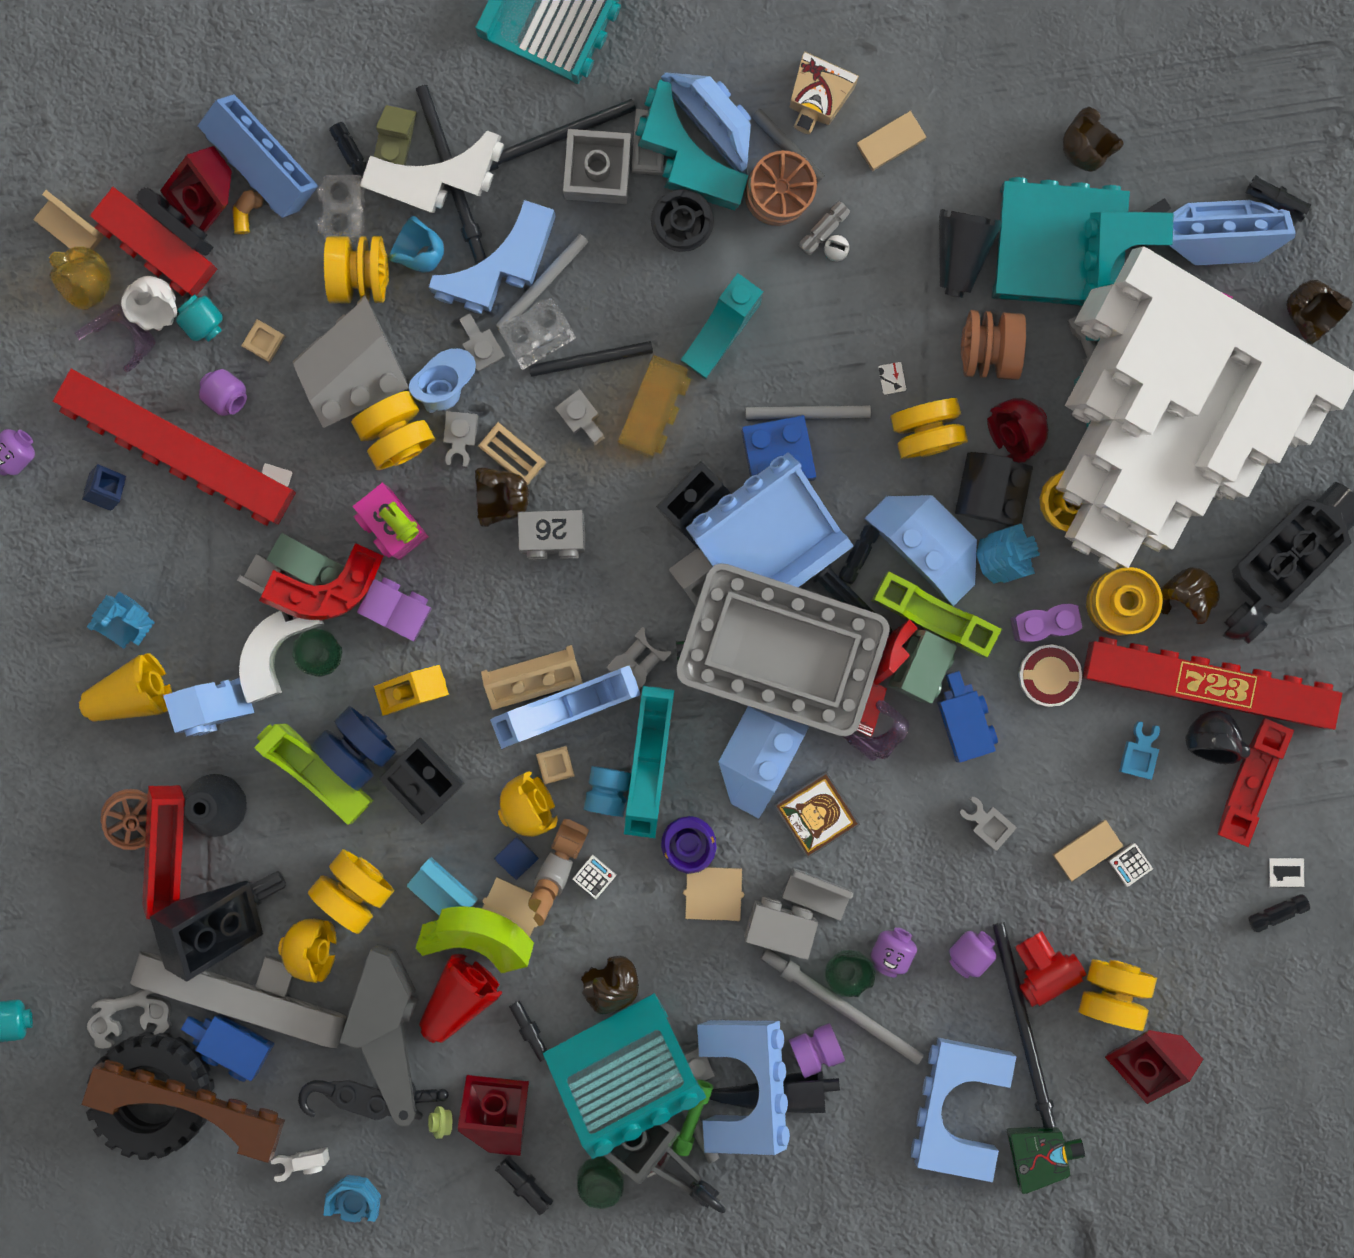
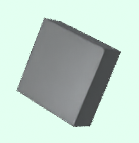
M266 956L255 988L286 997L293 976L287 972L282 961Z

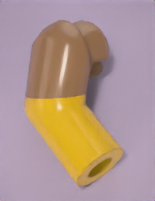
M244 191L233 205L234 234L250 233L249 213L253 208L258 209L262 207L264 198L258 191Z

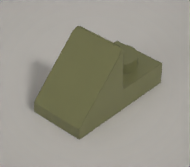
M385 106L376 125V130L379 134L374 157L406 166L417 116L416 111Z

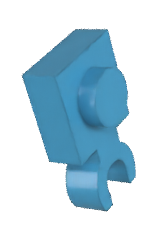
M1137 721L1133 729L1136 743L1126 741L1119 772L1152 780L1159 749L1151 747V743L1158 738L1160 728L1153 725L1151 734L1145 736L1142 733L1143 722Z

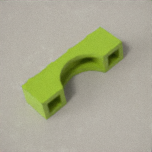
M889 571L885 573L871 600L881 607L907 620L910 619L913 623L981 658L989 656L1002 630L973 614L964 612L933 597L917 585Z

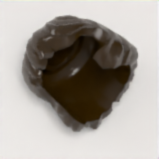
M1086 107L1079 111L1063 138V151L1067 159L1074 166L1088 172L1096 171L1102 167L1107 158L1119 151L1124 144L1121 138L1101 124L1099 121L1101 119L1100 113L1091 107Z
M1309 280L1299 285L1290 294L1286 306L1291 319L1299 329L1302 337L1308 344L1313 345L1343 319L1352 308L1353 302L1349 297L1332 290L1329 285L1319 280Z
M478 468L475 470L477 518L481 527H489L491 524L502 520L515 519L518 517V512L526 511L529 504V489L522 476L489 468Z
M1190 567L1184 569L1160 588L1163 598L1161 613L1168 615L1172 609L1170 599H1175L1191 610L1192 615L1197 619L1196 624H1204L1210 615L1211 609L1215 608L1220 600V592L1218 591L1216 581L1211 575L1200 568Z
M609 957L604 969L598 970L591 967L589 971H585L584 975L581 976L584 988L582 994L598 1014H608L630 1005L637 997L639 989L638 976L634 964L627 957Z

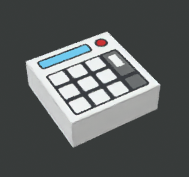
M1131 843L1107 860L1126 887L1153 870L1135 843Z
M592 855L573 877V880L597 899L617 874Z

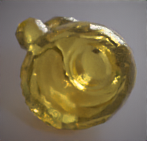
M83 246L72 247L64 253H51L49 262L53 269L50 272V278L60 294L69 303L78 309L87 310L104 300L110 287L111 274L109 266L100 254Z

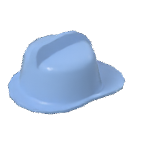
M460 348L440 352L410 380L409 390L411 395L416 400L421 401L429 413L453 407L460 398L461 389L475 373L476 363L474 357L468 351Z

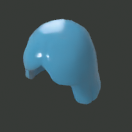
M412 216L403 225L389 253L388 260L422 273L431 272L438 266L444 255V244L437 233L424 225L417 217ZM424 246H429L426 252L417 255Z

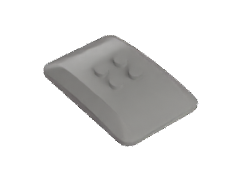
M720 563L710 568L706 575L679 657L676 673L678 679L687 686L835 735L848 736L853 734L859 727L890 628L887 620L877 613L729 564Z

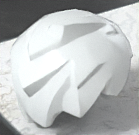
M153 276L140 277L125 289L121 297L122 310L128 321L136 323L144 330H151L153 328L160 331L164 326L172 325L174 318L177 317L175 294L170 285L162 279Z

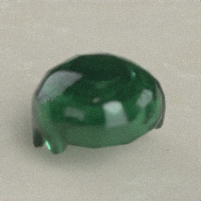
M314 628L302 632L294 641L292 657L296 666L303 673L322 677L333 673L340 665L343 652L342 647L333 634L326 630Z
M851 949L840 951L826 965L825 979L830 989L841 997H859L866 989L872 988L875 983L876 971L870 959L860 951Z
M603 1156L586 1160L577 1173V1191L580 1199L587 1206L605 1209L614 1206L623 1195V1172Z

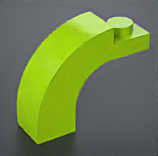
M462 906L441 909L438 920L423 924L416 949L422 956L451 948L471 949L486 956L502 974L528 967L534 942L523 929L506 917L489 910Z

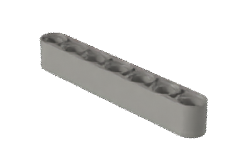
M147 952L139 953L130 984L135 987L329 1048H338L347 1020V1016L339 1012L292 997H282L255 988L254 985L206 970L186 982L164 968L161 956Z

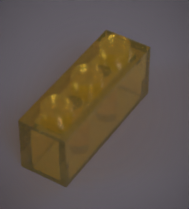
M653 354L619 437V446L651 459L654 458L656 452L662 454L668 439L667 436L663 435L667 424H674L680 410L679 407L675 406L679 395H686L692 380L687 377L688 368Z

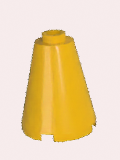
M147 653L136 656L84 691L79 701V709L84 717H88L93 722L161 715L168 711L163 695L172 693L170 684L164 686L161 676L166 675L160 662L153 655Z

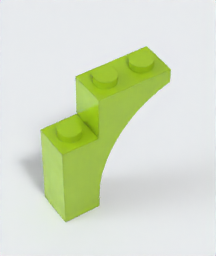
M269 724L257 736L260 742L254 748L263 757L274 762L296 778L333 810L347 825L352 824L374 801L362 789L359 791L353 789L337 776L320 759L312 747L288 724H274L273 726Z

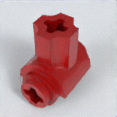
M1042 931L1014 947L1027 968L1024 971L1026 977L1023 979L1024 983L1020 984L1019 987L1031 1007L1036 1005L1040 1007L1083 982L1082 978L1087 976L1075 954L1073 953L1068 956L1067 954L1062 955L1060 951L1055 953Z

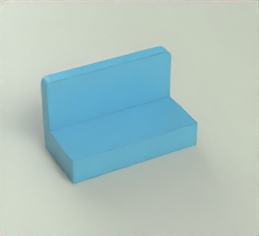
M432 857L423 864L418 873L407 884V887L439 916L441 909L462 906L471 907L478 900L474 894Z

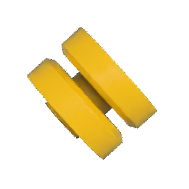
M957 398L921 404L896 412L890 416L894 432L899 434L915 433L902 438L897 443L901 459L919 456L926 457L942 453L968 442L964 425H943L957 419L961 414Z

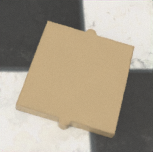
M707 867L699 873L687 874V888L683 891V894L686 896L685 919L740 921L741 898L744 897V892L741 891L742 868Z
M496 877L488 897L483 899L484 906L482 909L506 917L523 929L529 937L534 927L538 926L533 919L535 912L528 906L532 893Z

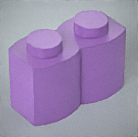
M383 577L381 582L374 579L357 613L415 642L432 608L426 605L428 599L413 591L409 596L399 592L398 589L401 585Z
M1061 604L1044 611L1029 610L1011 618L1014 640L1022 643L1039 641L1048 636H1066L1082 629L1079 608L1074 604Z

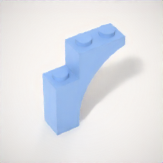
M524 200L512 231L494 253L466 270L446 275H432L429 289L435 294L434 298L448 304H452L453 300L464 303L465 309L482 314L483 310L491 312L502 277L506 278L505 282L518 288H523L524 284L532 286L556 217L554 210Z
M630 665L549 697L503 713L490 719L500 747L503 749L641 694L636 678L633 676Z

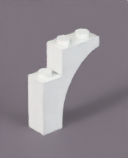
M486 131L464 153L442 163L426 166L399 165L370 156L360 186L435 213L437 207L442 209L448 192L443 189L445 184L477 196H481L482 190L488 192L493 179V174L489 173L492 161H499L504 144L499 142L500 135Z

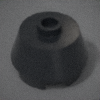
M686 189L673 190L662 196L655 204L651 215V227L657 240L666 248L678 252L691 251L704 244L709 238L714 224L713 212L706 199L700 194Z

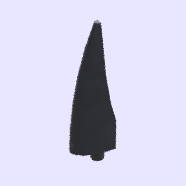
M823 1071L804 1078L802 1072L786 1075L783 1081L784 1094L788 1100L786 1112L826 1113L824 1092L840 1091L839 1078L823 1079ZM758 1083L713 1089L709 1100L755 1109L759 1098Z

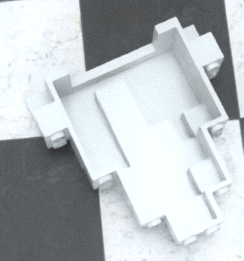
M1143 246L1132 249L1115 283L1091 289L1074 321L1076 325L1082 327L1081 333L1094 340L1100 338L1065 404L1066 407L1073 410V417L1085 423L1090 422L1056 486L1057 490L1064 493L1063 499L1076 506L1081 505L1065 538L1073 542L1072 548L1085 555H1089L1091 552L1099 556L1098 562L1112 570H1115L1117 567L1129 568L1142 543L1158 552L1161 549L1173 550L1191 516H1204L1213 497L1219 500L1222 497L1234 500L1235 497L1248 498L1266 463H1280L1288 446L1296 448L1297 445H1311L1327 413L1344 409L1354 390V371Z

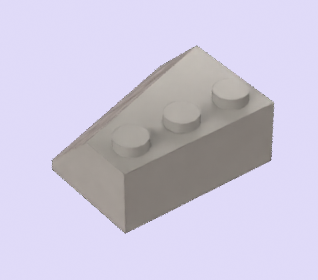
M365 295L357 301V305L346 315L343 314L325 335L319 336L292 361L308 400L323 428L366 409L387 397L409 389L405 375Z

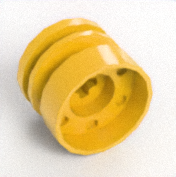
M331 236L326 238L324 247V280L329 303H351L354 289H358L360 299L365 295L369 301L370 289H372L375 303H383L385 301L386 287L389 282V263L382 236L372 237L371 250H369L366 236H361L358 241L357 251H353L348 236Z

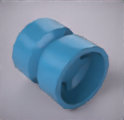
M591 766L588 783L592 786V790L586 792L583 810L624 817L627 799L623 797V793L629 790L631 773Z

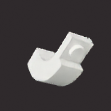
M278 611L264 619L252 631L243 647L239 665L240 683L247 703H255L282 693L274 669L277 650L291 636L324 625L323 620H307L294 616L293 620H289L287 613Z

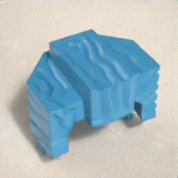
M1022 524L995 531L979 541L976 555L981 571L993 584L999 582L1006 583L1035 574L1031 558L1040 556L1039 548L1034 536L1027 538Z
M119 591L115 598L109 595L105 596V599H103L102 603L93 613V618L87 628L101 633L124 649L126 644H129L131 641L139 646L155 622L148 616L149 613L135 600Z
M346 1175L326 1193L323 1215L332 1216L333 1214L340 1213V1219L347 1222H361L362 1218L366 1216L368 1218L367 1221L375 1222L379 1216L381 1194L368 1178Z

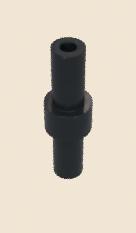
M519 1000L510 1005L509 1008L520 1026L518 1031L523 1040H528L539 1062L545 1060L543 1053L547 1051L539 1036L541 1031L536 1022L530 1020Z

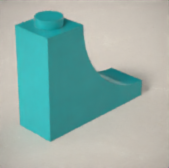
M737 273L719 297L712 314L681 358V362L704 379H707L761 305L764 291Z

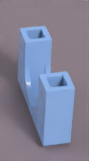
M710 1020L698 1024L699 1057L736 1058L750 1067L756 1076L759 1086L758 1102L750 1115H714L703 1120L704 1153L776 1155L786 1150L790 1134L785 1122L788 1100L784 1094L783 1087L786 1067L784 1062H782L781 1049L784 1044V1034L780 1030V1021Z
M938 1038L937 1044L931 1045L928 1063L933 1064L931 1076H925L922 1094L927 1097L925 1107H920L917 1115V1126L921 1127L919 1139L914 1138L911 1147V1158H915L914 1162L917 1168L993 1182L998 1149L992 1144L966 1140L952 1135L943 1125L941 1111L948 1093L956 1086L965 1082L976 1081L1011 1088L1016 1056L1012 1052Z

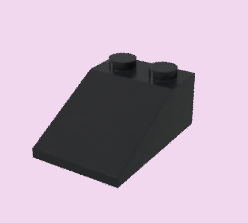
M242 881L175 901L150 916L164 968L186 982L263 935L253 892L248 881Z

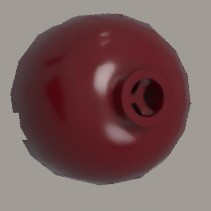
M1013 398L999 403L989 411L992 412V415L987 418L989 433L998 449H1001L1004 445L1006 450L1011 453L1006 457L1012 458V461L1018 463L1025 462L1035 456L1045 445L1049 433L1047 415L1042 408L1024 398Z

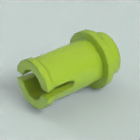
M395 502L388 504L389 509L383 508L379 516L397 534L396 539L398 541L402 540L404 544L410 542L419 533V530L416 528L418 524L415 521L411 522Z

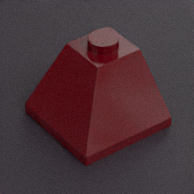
M211 146L187 154L160 191L166 200L169 201L170 205L186 216L183 220L184 223L189 227L193 223L206 232L228 205L232 170L215 146Z
M1153 1030L1146 1031L1107 1053L1105 1056L1146 1104L1190 1082L1204 1060L1182 1035Z
M466 1075L458 1132L488 1153L521 1156L529 1081Z

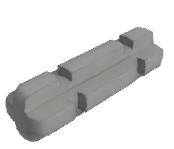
M840 201L837 202L830 209L831 213H826L810 230V235H806L800 241L799 247L806 254L812 255L818 248V244H822L838 227L839 221L843 222L847 218L850 210L845 204Z

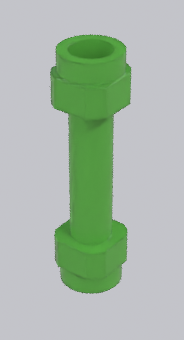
M697 1080L707 1098L700 1101L694 1108L688 1110L680 1135L673 1142L672 1150L680 1156H689L692 1149L696 1125L703 1106L708 1104L713 1090V1085L707 1081Z

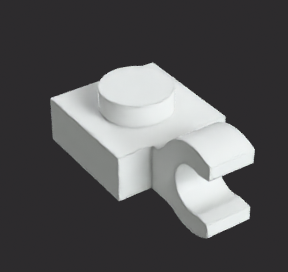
M328 1148L299 1152L291 1156L278 1155L271 1160L272 1165L281 1163L285 1167V1172L276 1174L274 1181H285L293 1171L303 1170V1174H313L322 1171V1166H325L330 1160Z

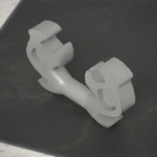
M144 989L116 999L104 998L98 1000L92 1005V1008H101L102 1010L95 1014L87 1023V1030L95 1041L94 1046L102 1049L113 1046L115 1042L110 1040L108 1035L113 1032L116 1037L122 1034V1026L119 1021L112 1020V1015L117 1011L135 1006L145 1009L144 1014L140 1016V1024L144 1030L149 1027V1023L157 1024V1028L153 1032L154 1035L164 1033L172 1026L169 1002L162 998L149 997V994L154 992Z

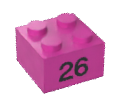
M382 482L353 505V508L357 511V514L353 517L364 531H367L369 534L373 532L376 535L377 539L373 542L384 556L388 558L393 556L401 560L429 536L418 524L416 528L419 530V533L410 542L404 544L402 540L398 541L396 539L397 534L379 516L383 508L389 509L388 504L395 502L411 522L415 521L417 524L418 522L394 492Z

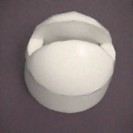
M840 235L828 238L824 246L826 257L835 262L845 259L849 252L847 239ZM830 242L844 246L845 250L829 246Z

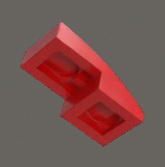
M910 619L894 630L887 638L873 681L876 685L891 676L910 656L902 647L918 629Z

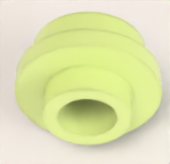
M437 1106L434 1113L429 1114V1131L433 1132L436 1139H442L444 1135L451 1134L453 1124L451 1110H444L442 1106Z

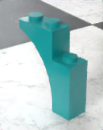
M659 80L655 89L649 87L644 106L649 107L646 118L640 117L635 135L640 137L638 147L673 158V160L667 159L663 169L662 177L667 178L664 188L670 190H691L700 194L709 203L735 211L741 203L749 175L716 162L692 141L677 116L672 97L671 83Z
M643 686L624 835L656 837L674 690L648 686Z

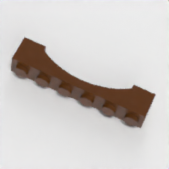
M105 1060V1063L101 1062L92 1069L81 1104L83 1106L112 1115L121 1106L150 1103L181 1108L207 1119L222 1129L239 1147L237 1154L269 1163L274 1157L285 1119L278 1118V1113L273 1110L260 1108L259 1111L249 1109L246 1102L237 1099H229L228 1102L217 1099L216 1093L205 1089H198L197 1092L185 1089L186 1084L177 1080L168 1079L166 1082L154 1079L155 1075L151 1072L136 1070L134 1073L124 1070V1065L116 1061Z

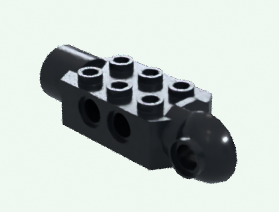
M1334 482L1316 501L1305 498L1232 569L1234 582L1254 604L1250 606L1247 602H1244L1224 622L1229 628L1224 632L1223 637L1230 640H1244L1249 644L1268 626L1264 619L1270 613L1278 614L1285 610L1352 543L1348 531L1354 526V492L1343 484Z

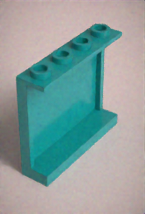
M1021 177L1009 178V181H1004L1000 187V192H1002L1000 221H1002L999 230L996 279L992 287V298L1083 306L1085 302L1083 290L1085 284L1088 283V270L1085 269L1084 265L1085 254L1089 251V238L1086 237L1085 233L1086 222L1090 219V213L1128 212L1130 191H1123L1117 185H1104L1102 189L1090 188V184L1075 182L1071 186H1061L1055 180H1041L1040 184L1028 183V179ZM1125 251L1117 257L1113 264L1111 285L1115 283L1124 266Z

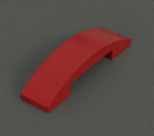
M1263 718L1249 745L1250 755L1242 760L1230 790L1218 830L1219 836L1249 847L1260 819L1257 815L1278 762L1285 756L1294 733L1293 729Z

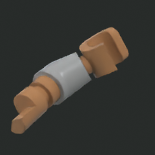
M569 819L562 821L551 845V849L556 851L549 853L534 880L535 888L528 901V906L535 912L533 919L538 926L544 924L553 901L562 893L573 864L570 857L573 859L578 857L589 832L585 826Z

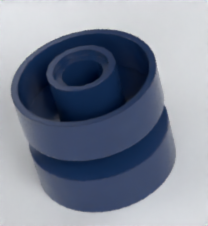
M348 706L334 720L343 737L340 738L335 733L325 730L311 744V747L337 776L353 789L359 791L373 777L370 767L364 760L367 758L375 765L383 767L397 751L387 740L388 736L371 718L367 715L363 716L353 707Z

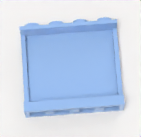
M789 452L784 456L775 458L769 467L758 475L748 478L742 487L734 493L721 498L715 507L706 513L698 515L692 524L686 527L712 567L720 563L729 564L795 587H800L854 546L849 538L839 529L802 472L801 464Z

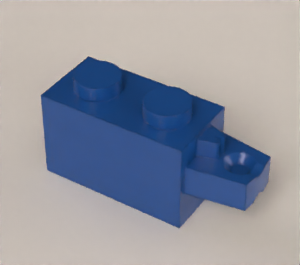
M960 671L946 674L950 691L944 692L945 700L939 701L937 704L955 761L960 763L995 752L994 744L998 743V738L993 725H987L984 714L989 712L984 696H978L977 691H973L971 684L964 686Z
M220 1013L213 1020L206 1018L204 1023L189 1016L181 1028L182 1031L195 1038L192 1044L197 1047L195 1051L202 1054L201 1059L213 1066L220 1064L229 1069V1075L242 1082H245L246 1079L252 1081L258 1075L275 1044Z

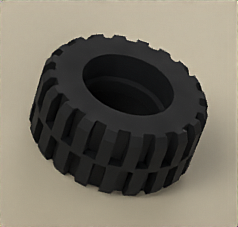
M146 1032L135 1037L132 1036L108 1050V1053L95 1064L96 1066L101 1062L105 1063V1060L116 1061L124 1065V1070L131 1072L142 1066H151L166 1073L170 1079L186 1084L185 1089L197 1092L198 1089L212 1091L215 1088L214 1080L209 1079L207 1072L211 1070L208 1063L204 1062L202 1064L198 1058L201 1053L195 1051L196 1047L193 1049L186 1046L187 1041L181 1037L176 1039L170 1038V1033L153 1035L152 1032ZM127 1105L121 1106L113 1115L93 1108L86 1111L88 1121L95 1120L97 1127L93 1129L97 1137L103 1134L108 1139L105 1143L108 1148L113 1150L118 1147L122 1149V1156L130 1158L135 1154L138 1155L139 1160H149L153 1156L159 1159L168 1156L173 1151H178L196 1136L201 1127L207 1122V1119L181 1108H177L168 1120L160 1124H150L139 1120L129 1111Z

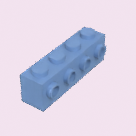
M235 95L217 99L199 123L198 127L206 135L208 141L224 154L227 161L247 179L249 185L258 191L269 203L270 208L279 214L281 218L299 212L318 188L315 181Z

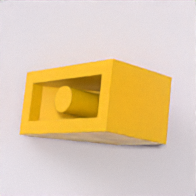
M440 665L410 672L374 686L383 716L449 695Z

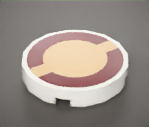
M1051 644L1038 646L1029 652L1021 662L1018 677L1022 691L1031 701L1038 705L1053 707L1063 705L1073 699L1080 689L1082 671L1081 665L1073 653L1065 647Z

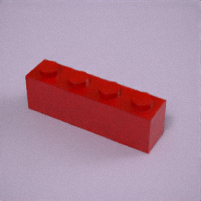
M114 187L110 189L90 215L97 222V225L94 227L109 240L113 235L122 241L119 247L132 258H135L137 254L147 261L144 267L158 278L163 273L171 279L170 287L181 296H184L186 293H189L191 296L194 294L197 296L218 270L205 257L188 246L178 236Z
M180 785L148 786L142 901L146 919H150V916L180 900L185 798Z

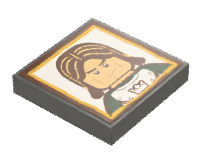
M827 771L774 804L777 812L807 858L861 825Z

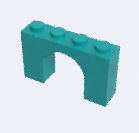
M1090 213V219L1087 220L1085 226L1086 237L1089 238V251L1086 252L1084 258L1085 269L1088 270V283L1085 284L1083 290L1084 301H1086L1091 289L1111 285L1113 264L1117 257L1126 249L1132 246L1173 245L1174 213ZM1086 336V340H1087V341H1099V340H1100V338H1099L1098 340H1094V339H1091V338H1089V337Z

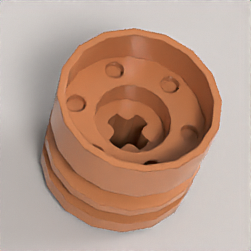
M970 310L961 338V359L963 361L964 376L973 377L978 363L980 378H986L990 364H995L997 379L1019 380L1023 369L1026 348L1025 315L1003 312L998 326H994L991 311H986L983 316L982 325H980L979 311Z

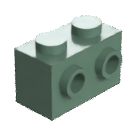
M916 630L907 640L904 647L910 656L893 673L888 687L918 702L932 704L941 692V682L946 671L950 669L954 662V652L957 646L926 630Z

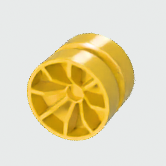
M410 391L400 392L377 402L359 413L351 421L361 441H371L379 438L367 450L376 470L401 465L418 456L422 450L435 441V437L425 420L408 423L420 411Z
M1133 567L1120 568L1101 575L1092 583L1086 598L1087 612L1093 624L1101 631L1115 636L1145 631L1158 619L1163 604L1161 589L1156 580L1147 572Z
M342 849L329 865L330 870L339 882L321 875L309 889L308 895L335 921L348 930L360 934L373 918L371 911L363 901L381 908L392 895L394 889L383 878L382 873L371 863Z
M1092 959L1086 980L1104 988L1101 993L1083 991L1078 1012L1106 1023L1144 1031L1149 1010L1133 1002V998H1152L1157 977L1141 972L1140 967L1111 959L1109 962Z

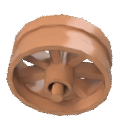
M124 789L114 793L106 800L101 809L100 821L104 835L112 845L123 850H136L145 846L146 830L139 822L146 821L147 814L138 815V813L147 803L148 794L137 789ZM126 799H139L140 801L133 809L128 806ZM122 801L124 807L122 813L110 809L116 803ZM107 815L121 820L107 828ZM123 827L126 829L124 840L115 837L112 833ZM137 830L142 835V837L130 840L132 831Z

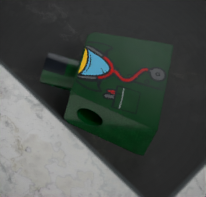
M1043 1127L1006 1129L1017 1185L1022 1194L1030 1193L1070 1177L1068 1161L1085 1157L1081 1138L1064 1141L1063 1134L1058 1127L1047 1129Z

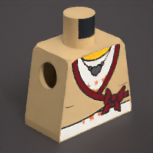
M804 51L790 102V108L799 112L794 128L802 133L811 134L816 121L830 125L854 90L859 76Z

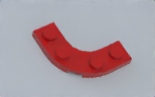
M355 543L341 574L337 579L326 585L313 586L305 584L273 570L259 601L302 619L325 620L338 617L353 609L364 598L384 556Z

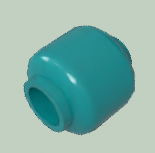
M194 294L177 309L179 315L176 318V323L192 341L196 342L205 338L209 342L222 331L218 325L223 320V314L207 296L197 297Z
M18 999L0 1001V1042L24 1039L27 1028L33 1027L32 1010L25 1009L24 1003Z

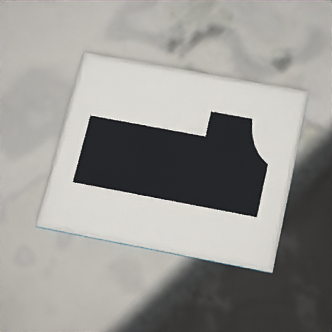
M1269 858L1270 887H1304V858Z

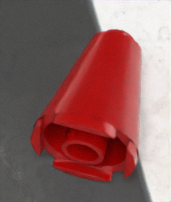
M454 954L448 959L419 1022V1026L422 1029L421 1034L429 1042H445L502 995V991L496 990L500 986L497 979L478 962L475 961L473 965L465 962L464 960L467 957L465 955Z

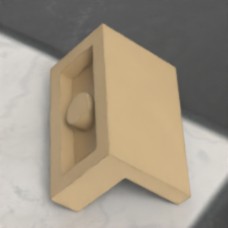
M45 190L42 195L48 199V202L33 220L86 260L103 239L104 235Z

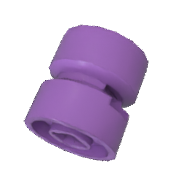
M830 1023L814 1030L813 1037L803 1033L789 1039L804 1078L821 1072V1064L823 1063L828 1067H833L845 1062Z

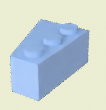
M240 678L232 681L224 680L219 685H215V682L195 685L163 695L174 732H185L186 737L192 735L202 736L218 731L216 727L218 724L253 714L252 703L246 702Z

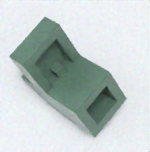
M282 532L266 559L313 586L326 585L334 581L344 568L343 565Z

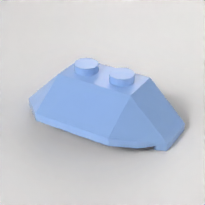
M665 73L662 75V81L671 83L672 97L733 170L746 174L751 126L749 120H751V117L741 105L736 107L729 99L731 94L721 81L716 83L710 76Z
M1253 200L1187 203L1174 212L1173 245L1169 246L1194 265L1259 262L1294 239L1296 233L1290 211L1284 209L1277 210L1270 205Z
M932 495L886 496L864 518L872 527L879 531V534L951 606H954L975 585L977 539Z
M750 706L746 708L718 761L732 805L758 819L760 818L809 728L808 725Z

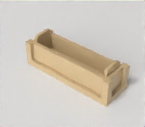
M572 645L567 646L566 650L490 672L487 670L481 671L483 685L492 710L583 683Z

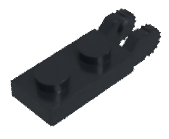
M148 187L138 191L137 202L176 236L204 256L211 252L214 247L205 240L208 235L192 223L189 227L184 223L183 220L186 216L172 205L169 206V201Z

